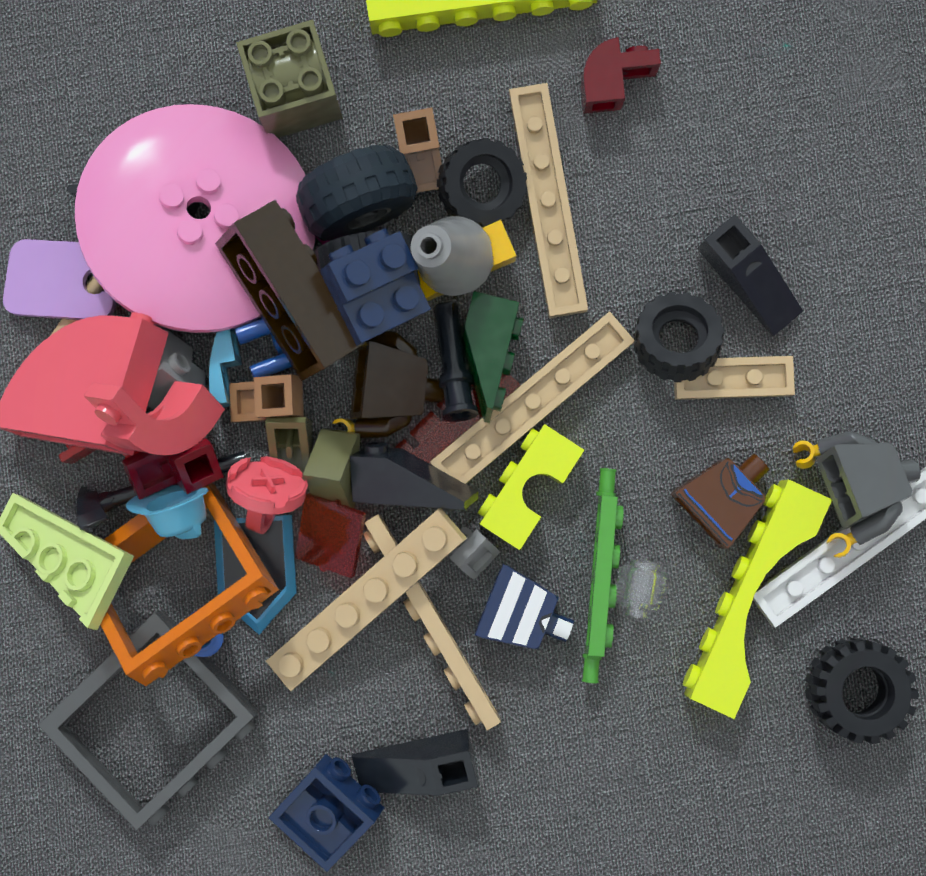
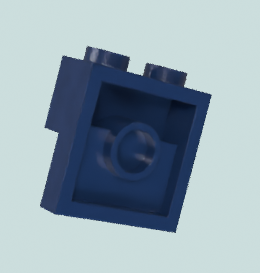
M386 228L375 232L364 239L367 246L356 251L353 250L351 244L330 253L328 257L331 262L319 270L356 346L431 310L413 273L419 268L400 231L389 235Z
M327 754L317 762L268 817L326 872L375 823L385 808L380 804L381 798L379 793L372 786H361L350 776L351 769L344 760L338 757L332 759Z

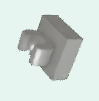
M463 527L461 532L467 539L459 548L451 552L450 559L463 572L475 580L500 551L477 529L472 532L469 528Z

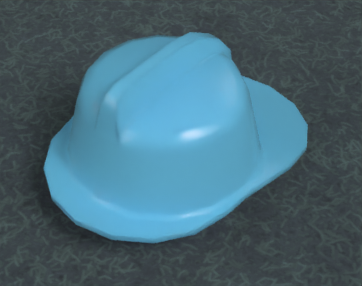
M171 485L141 500L137 496L133 497L127 502L126 508L132 513L145 515L160 537L175 536L179 539H193L201 535V524L206 520L207 513L203 495L209 490L208 488H200L186 494L179 485Z

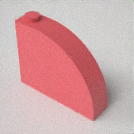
M132 312L130 317L93 316L64 326L37 346L13 375L0 400V429L20 437L133 456L134 450L118 447L100 435L107 423L96 416L94 413L96 408L84 397V394L92 382L120 386L146 412L169 332L154 325L152 317L137 312Z

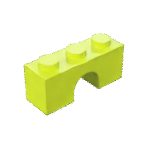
M545 424L540 431L534 428L531 429L520 446L526 453L517 465L513 461L509 463L499 479L500 482L505 484L497 497L489 494L477 513L484 517L480 522L481 526L518 550L522 548L541 518L524 503L522 490L526 481L533 476L544 475L559 484H563L584 452V449Z

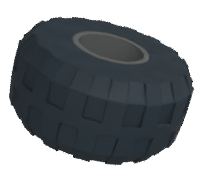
M372 145L337 156L318 166L311 173H308L298 185L296 201L309 232L322 241H331L343 236L367 232L398 217L415 202L418 187L403 153L390 145Z

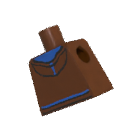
M752 454L739 467L727 457L708 467L675 489L670 495L720 548L728 549L765 502V495L755 484L770 470L756 454Z

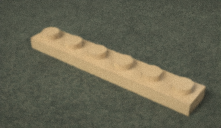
M542 83L509 89L519 154L524 164V172L527 173L526 193L549 318L587 312L588 305L548 84Z
M609 311L505 398L501 412L493 410L490 423L484 422L483 418L480 419L431 460L430 464L465 484L468 483L625 351L635 340Z
M442 508L437 509L267 659V664L290 691L294 690L467 539L466 536Z
M378 514L364 522L368 531L364 532L363 535L374 553L381 550L385 556L398 545L381 515ZM418 581L405 592L408 599L403 601L412 619L415 622L421 619L429 631L423 637L435 656L442 653L449 667L444 669V673L454 690L456 691L462 687L469 701L464 706L474 724L477 725L482 722L486 730H489L501 723L500 716L421 582Z

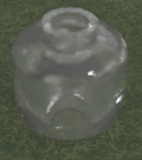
M631 558L630 564H624L619 568L616 579V603L625 607V615L648 619L649 612H658L663 609L669 576L661 570L662 564Z

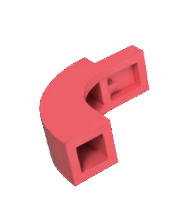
M180 381L173 383L162 402L148 414L120 386L92 382L84 394V397L96 408L94 411L96 416L107 423L100 434L104 439L124 449L155 455H173L192 448L206 437L225 410L204 385Z

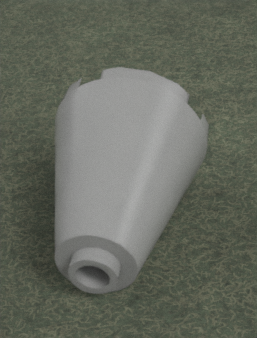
M459 216L442 218L419 229L411 241V253L419 268L418 272L421 278L431 289L440 294L457 296L477 290L487 280L493 267L494 256L489 235L479 224L468 218Z

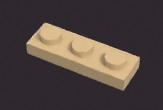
M793 356L717 358L715 365L710 367L708 373L704 376L700 375L693 381L683 380L682 382H674L675 400L795 395Z

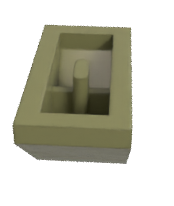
M307 417L266 418L265 426L270 457L285 460L299 468L303 473L313 450V421Z
M328 428L320 430L303 472L304 480L308 483V489L315 505L346 511L354 510L355 503L352 498L350 456L359 451V433Z

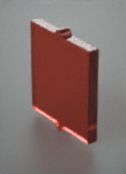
M310 493L306 494L295 558L319 566L322 572L330 570L353 578L356 574L366 513L342 505L339 499L330 501Z

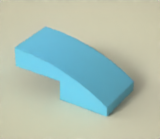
M235 328L216 333L210 357L209 392L223 407L230 406L227 368L242 365L238 341L234 332Z

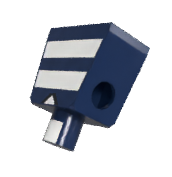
M502 563L475 630V635L485 639L538 650L544 634L566 642L572 630L574 620L554 612L559 598L557 595Z

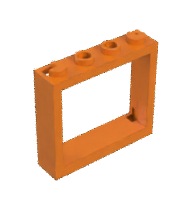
M213 483L202 487L209 490L203 495L205 508H208L247 575L139 653H137L112 603L110 604L100 625L125 674L144 686H148L159 677L164 678L168 670L183 659L197 654L205 643L216 635L230 630L238 619L249 611L263 606L262 602L279 590ZM138 514L104 540L134 556L132 562H134L167 537H160L145 515Z

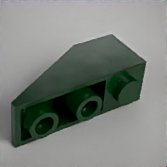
M474 291L462 340L468 366L473 375V384L483 421L490 423L493 410L501 412L506 388L499 387L502 374L510 376L515 353L509 352L508 348L510 340H519L524 318L517 317L520 302Z

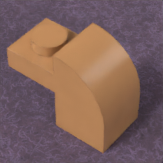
M432 107L393 114L399 150L404 154L418 187L416 193L439 189L437 187V179H439L440 173L438 171L442 162Z
M290 374L253 377L251 382L229 383L231 422L233 423L265 421L266 418L304 417L303 381H301L299 376Z

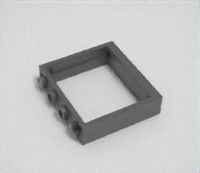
M164 610L154 612L129 638L137 653H139L159 635L163 636L177 624ZM115 652L38 724L136 831L146 822L153 827L170 810L165 803L175 794L182 799L199 782L194 775L200 769L206 766L211 771L228 754L223 747L233 737L240 742L257 726L252 719L260 711L209 657L192 656L183 660L237 717L144 807L66 726L123 671Z

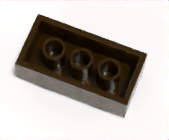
M276 199L234 222L215 243L301 381L325 369L365 343L363 342L356 346L317 267L318 261L315 253L307 244L302 243L295 232V223L292 216L286 209L280 208Z

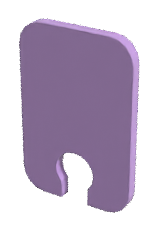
M25 239L16 242L11 248L3 294V305L13 315L74 320L100 315L111 316L115 311L116 301L105 291L99 294L88 292L86 280L91 271L83 257L79 242Z

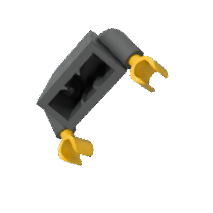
M853 431L819 439L816 445H812L808 441H798L793 446V453L803 450L810 452L809 457L795 462L797 467L807 469L817 461L843 530L848 528L851 530L846 535L835 533L828 538L826 544L837 538L846 542V549L834 555L833 557L835 558L845 557L849 553L851 545L855 543L862 545L887 532L903 512L902 502L912 496V488L909 483L917 482L921 476L918 463L914 459L900 461L896 449L891 443H877L875 439Z

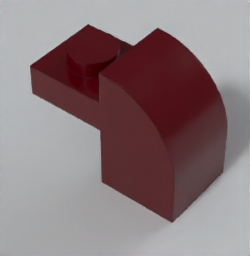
M619 37L609 39L598 45L586 61L581 80L583 114L621 110L625 101L623 80L656 77L661 65L660 50H648L647 46L640 45L630 47L625 52H620Z
M205 437L198 444L181 453L155 455L139 452L122 460L134 493L139 500L175 483L186 494H189L224 477L212 444Z

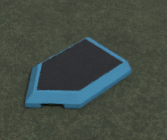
M292 515L275 516L270 528L264 534L247 529L245 526L246 518H236L279 589L262 602L263 606L253 609L241 617L259 635L297 593ZM214 520L217 589L219 595L247 575Z

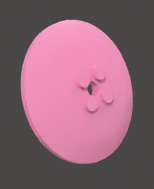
M194 104L173 105L145 112L130 119L109 134L96 148L82 172L75 199V224L81 252L88 268L105 292L129 312L142 313L152 317V321L157 326L190 333L219 332L243 326L257 320L261 316L215 243L234 222L276 199L280 208L286 209L292 216L295 223V232L302 243L307 244L313 250L316 236L309 232L296 201L298 185L306 175L291 151L274 134L266 133L262 125L236 112L219 107ZM194 202H201L209 208L210 214L206 218L195 219L189 215L187 208Z

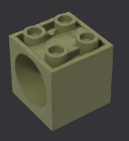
M313 19L236 42L256 111L266 133H272L277 138L343 119Z

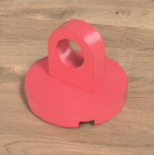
M265 456L261 457L260 462H250L251 457L244 458L233 464L227 473V494L236 504L247 509L246 528L256 533L264 534L270 528L275 515L292 512L302 506L306 498L308 483L302 479L303 473L300 469L285 460Z

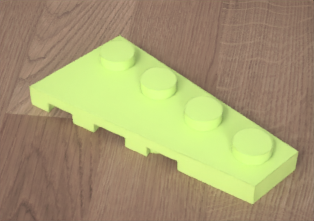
M12 493L0 516V535L22 558L27 559L36 568L35 572L43 581L50 583L59 593L58 597L66 606L73 608L81 616L79 620L87 628L98 630L134 556L85 529L80 530L76 524L33 501Z

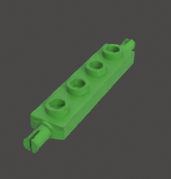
M600 468L599 491L596 492L598 505L585 653L582 655L584 658L582 682L599 683L600 660L604 657L605 647L611 648L613 643L614 628L613 624H607L608 608H615L617 585L610 583L612 568L618 569L620 545H614L615 529L622 528L624 508L617 505L618 497L614 493L617 470Z

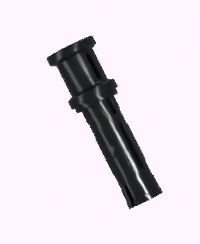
M448 301L438 303L433 308L442 363V374L438 379V385L444 392L446 408L442 411L443 419L450 422H459L475 418L478 415V407L473 405L471 385L474 383L473 375L467 370L465 364L462 332L459 322V307L457 303L454 302L452 304V302Z

